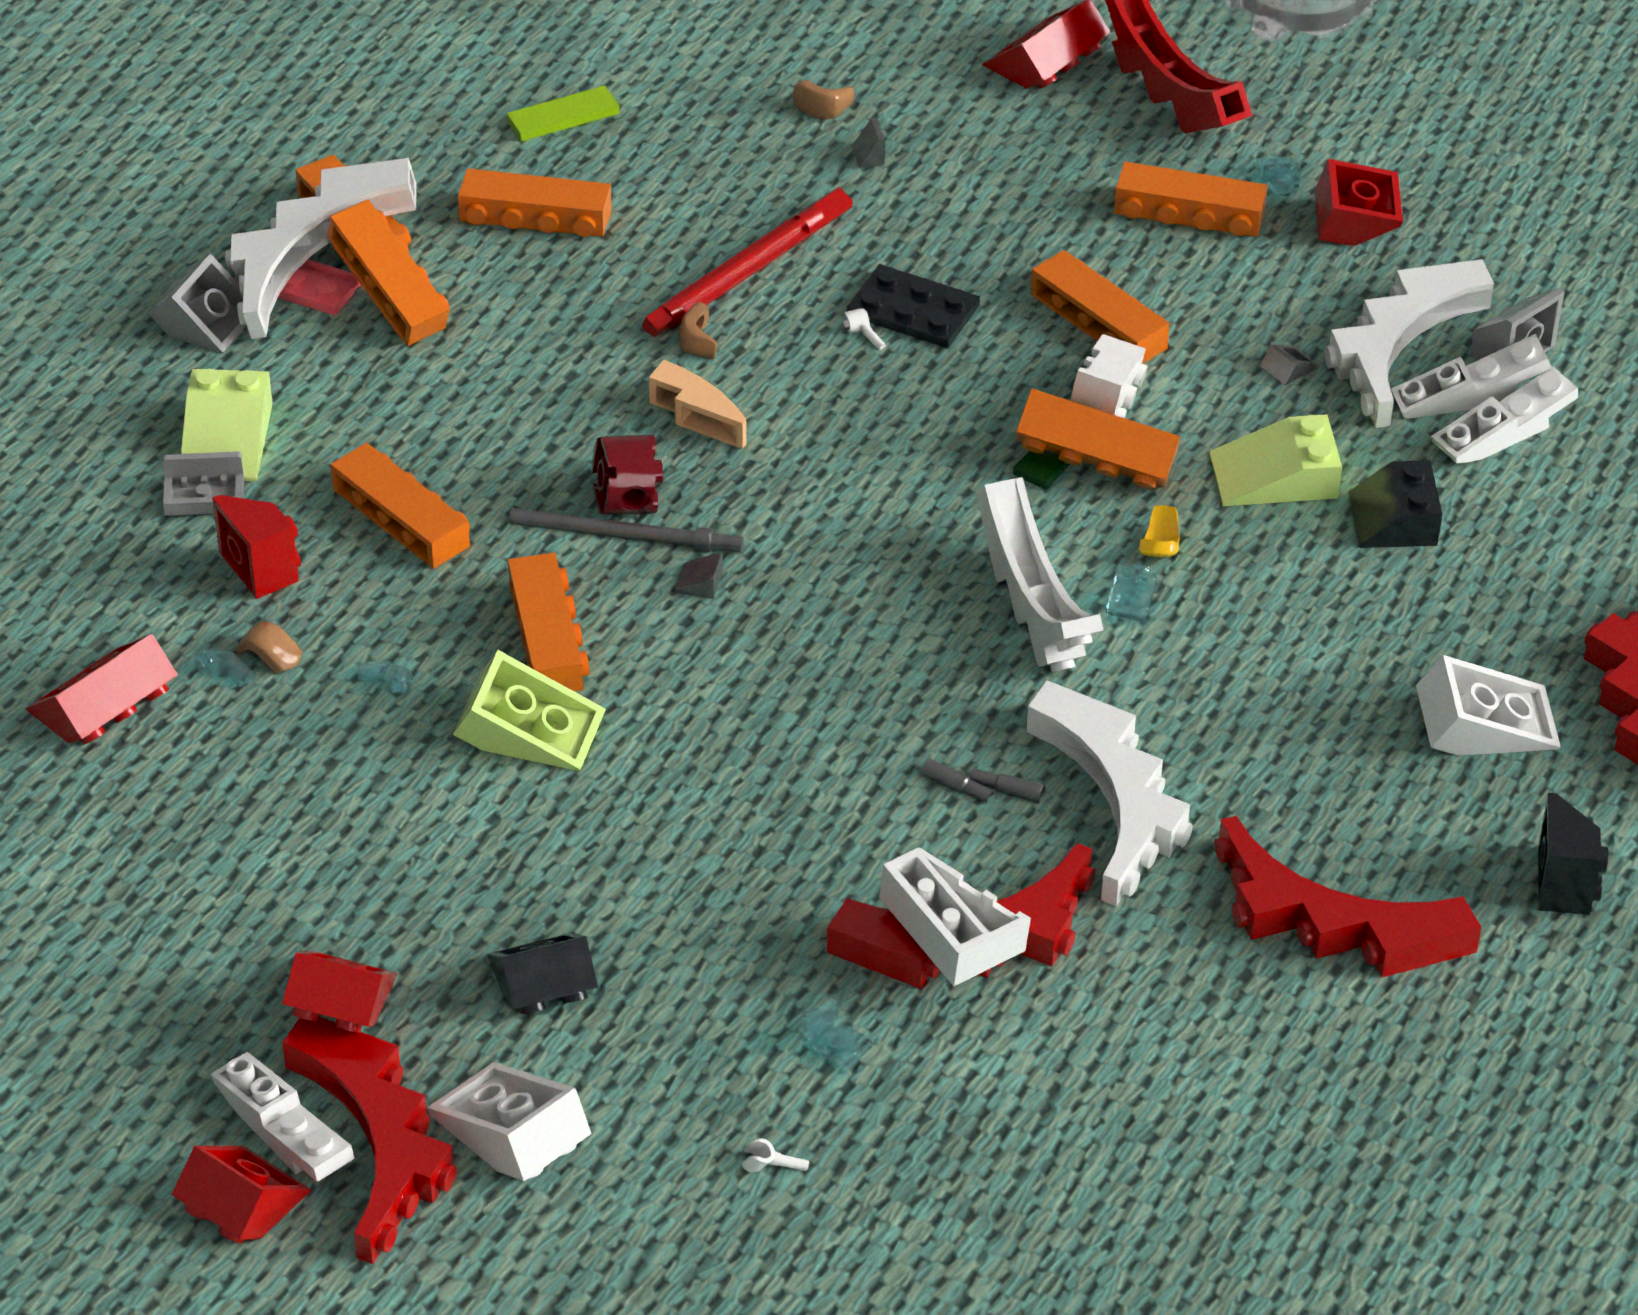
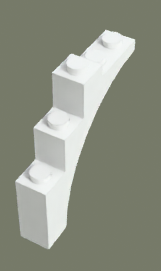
M409 158L321 170V185L315 187V197L277 202L276 217L271 218L270 221L271 229L231 235V250H226L225 252L226 265L229 273H235L243 302H238V317L241 325H247L251 339L267 336L270 314L284 286L291 276L314 253L330 243L327 239L330 216L368 199L377 211L380 210L385 217L416 210V181Z
M1483 259L1397 270L1395 286L1390 287L1389 297L1364 300L1362 316H1358L1356 327L1331 330L1330 345L1325 346L1324 350L1326 366L1329 369L1334 368L1339 380L1350 379L1352 390L1359 391L1361 394L1363 415L1371 417L1375 428L1387 427L1391 424L1394 399L1388 383V373L1401 350L1416 336L1440 322L1465 313L1490 309L1494 282Z
M1023 477L983 485L975 491L995 578L998 583L1007 581L1015 619L1018 625L1024 623L1028 625L1038 667L1050 665L1052 673L1075 668L1074 660L1086 656L1084 645L1093 642L1091 636L1104 631L1100 614L1090 615L1081 610L1060 583L1039 536Z
M1046 681L1028 705L1026 732L1056 746L1078 762L1098 784L1110 804L1117 826L1118 841L1115 853L1103 874L1101 900L1117 906L1124 895H1133L1140 880L1139 872L1143 867L1151 868L1158 853L1170 857L1177 845L1184 847L1187 844L1193 829V824L1188 822L1190 804L1162 793L1165 786V779L1161 777L1163 759L1135 749L1139 738L1138 734L1134 733L1136 715L1053 682Z

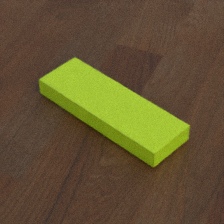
M604 85L508 112L507 122L519 140L525 141L619 114V104Z

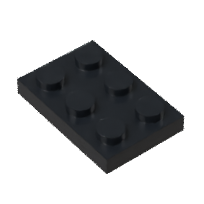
M879 264L849 303L847 312L855 309H865L871 324L949 349L980 306V296Z

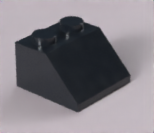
M1431 460L1391 461L1349 491L1359 548L1438 546L1442 510Z
M1548 793L1538 843V911L1590 915L1593 901L1601 900L1602 876L1598 874L1599 872L1606 873L1608 847L1601 846V830L1596 824L1557 793Z
M567 933L487 953L507 1007L512 1009L519 1008L520 1014L543 1010L546 1008L544 1001L561 997L563 1004L588 998L587 990L598 988L587 936Z

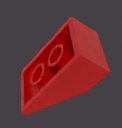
M317 951L296 952L282 1004L293 1007L291 1013L293 1016L311 1021H317L319 1014L336 1018L335 1027L360 1033L362 1025L366 1027L374 1026L393 987L397 973Z

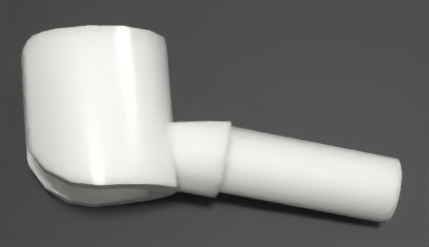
M855 309L844 313L847 320L843 324L845 328L849 327V330H847L849 334L861 331L878 350L886 347V344L870 327L869 317L865 309Z
M759 1138L754 1140L744 1149L745 1152L755 1155L748 1157L742 1163V1167L750 1173L762 1170L767 1164L807 1171L809 1166L808 1160L775 1152L773 1145L766 1139Z

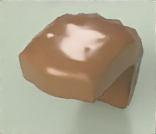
M803 80L796 84L792 96L795 107L814 118L828 120L835 119L852 105L855 92L851 86L839 89H825L809 80Z
M697 302L684 314L679 328V346L684 352L715 359L717 342L701 331L707 326L709 318V307L702 302Z
M263 621L253 626L235 649V652L239 654L248 650L256 653L274 673H281L296 667L303 654L296 642L281 627Z

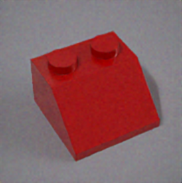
M1328 158L1314 190L1319 240L1356 246L1401 227L1403 215L1398 172Z
M225 495L212 497L219 553L256 599L299 582L298 567L301 566V559L295 548L294 539L298 537V531L293 519L289 515L284 516L279 508L271 502Z
M194 1146L171 1195L186 1204L184 1210L187 1213L201 1220L212 1221L220 1227L218 1232L231 1241L243 1243L245 1239H261L306 1197L312 1189L245 1146Z

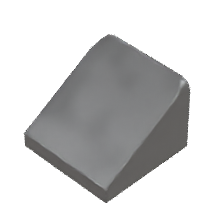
M877 118L870 119L852 145L859 168L882 166L885 164V138Z
M1275 344L1270 346L1260 366L1284 385L1319 368L1313 360L1295 346Z
M712 554L685 562L675 587V593L714 599L723 572V554Z

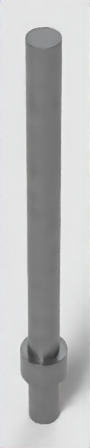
M515 508L511 509L509 516L511 524L694 546L696 551L710 552L711 549L743 552L744 536L714 533V529L697 527L695 531Z

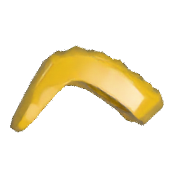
M1168 505L1154 506L1144 539H1140L1139 551L1142 555L1155 558L1175 556L1179 551L1180 540L1177 508Z

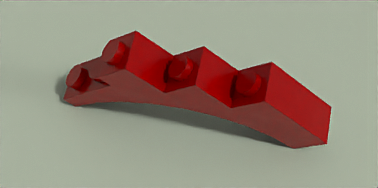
M1105 0L1117 39L1111 42L1120 70L1124 74L1141 71L1150 100L1154 104L1171 100L1180 130L1184 134L1223 127L1253 116L1242 81H1226L1214 77L1195 65L1166 32L1149 0Z
M1632 611L1625 620L1612 613L1602 623H1595L1588 630L1584 639L1586 644L1584 659L1606 672L1599 684V688L1602 690L1599 705L1621 718L1615 728L1617 739L1614 750L1638 765V611Z
M1237 816L1220 820L1219 838H1216L1214 841L1215 852L1221 863L1227 862L1231 868V880L1237 892L1236 902L1232 903L1231 907L1234 922L1238 928L1245 927L1251 940L1296 929L1301 945L1304 947L1310 946L1316 959L1361 947L1366 963L1368 965L1375 964L1381 977L1477 953L1482 927L1464 896L1432 902H1390L1361 898L1332 890L1300 876L1274 859L1251 837Z
M1076 843L1063 861L1038 882L1010 897L996 901L1014 914L1020 911L1031 918L1026 950L1020 953L1021 955L1053 966L1060 954L1067 956L1071 951L1076 933L1071 930L1072 916L1078 903L1077 895L1080 890L1088 892L1096 873V869L1091 867L1092 848ZM847 898L827 927V953L919 989H921L928 977L936 978L940 972L939 968L887 908H880ZM1005 961L996 966L1001 967ZM993 967L978 975L987 978Z
M319 1016L317 1021L299 1018L282 1042L285 1068L316 1082L339 1099L359 1122L372 1147L375 1159V1179L368 1206L354 1231L356 1258L373 1264L381 1251L387 1253L391 1250L397 1237V1226L403 1217L410 1219L417 1209L419 1198L433 1203L441 1190L447 1192L452 1187L457 1174V1167L453 1165L452 1145L425 1135L430 1123V1117L426 1113L425 1095L399 1085L403 1076V1066L400 1065L398 1045L363 1032L357 1033L335 1027V1022Z

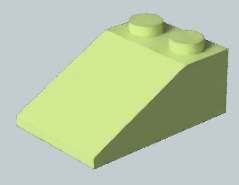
M192 369L186 395L181 454L241 452L245 481H257L272 408L269 372Z
M1327 414L1288 417L1209 451L1222 506L1337 499L1339 497L1342 464Z
M497 650L480 673L453 735L482 751L580 771L606 709Z

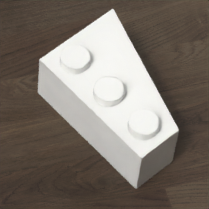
M1102 334L1092 349V357L1087 356L1084 365L1087 366L1086 369L1080 367L1077 371L1070 401L1125 418L1127 410L1123 408H1131L1137 392V387H1134V385L1141 387L1148 366L1142 364L1146 349Z
M918 847L883 864L879 898L953 986L1026 950L1030 917L1020 911L1017 914L1012 913L996 902L997 896L987 890L983 893L979 892L963 881L961 873L922 848Z

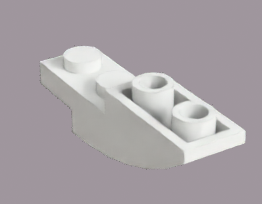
M1536 334L1466 366L1461 357L1456 358L1391 388V391L1404 419L1472 410L1491 396L1500 402L1518 390L1517 384L1552 367Z
M1552 367L1500 402L1491 396L1432 435V442L1456 463L1484 459L1549 428V417L1578 398V387Z
M249 1052L232 1059L228 1064L211 1073L212 1081L235 1112L295 1174L305 1171L318 1182L355 1159L351 1145L300 1104L297 1091Z

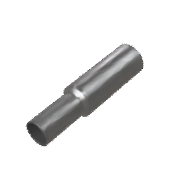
M930 758L925 761L922 767L921 775L959 793H966L987 803L990 794L994 795V790L972 781L969 776Z
M973 768L970 773V779L983 786L1040 803L1041 792L1045 793L1046 786L1043 784L1002 773L998 775Z

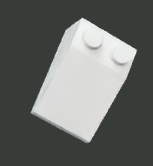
M1442 655L1416 685L1431 748L1454 755L1559 750L1561 748L1544 685Z
M496 1062L491 1063L427 1107L432 1118L493 1169L522 1181L538 1176L546 1165L559 1156L573 1151L580 1141L591 1134L574 1087Z

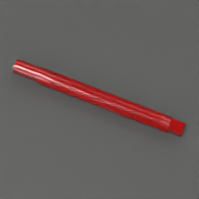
M840 187L835 188L660 305L657 310L645 317L641 327L653 337L658 336L670 327H676L681 323L684 314L697 302H702L707 306L849 211L853 206L852 199Z

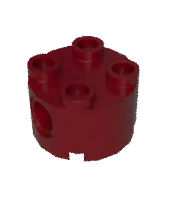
M654 435L605 436L596 439L593 450L592 473H597L598 481L593 483V491L600 514L657 513L658 495L655 490V484L662 483L663 465L661 460H654L656 452Z

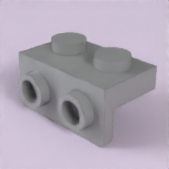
M241 452L169 454L162 457L164 516L214 514L212 497L225 495L244 498L245 479Z

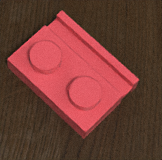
M308 259L291 276L278 298L336 316L361 284L352 272Z

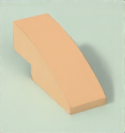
M663 360L649 376V403L675 412L676 425L741 449L746 446V418L728 397L708 381L667 360Z

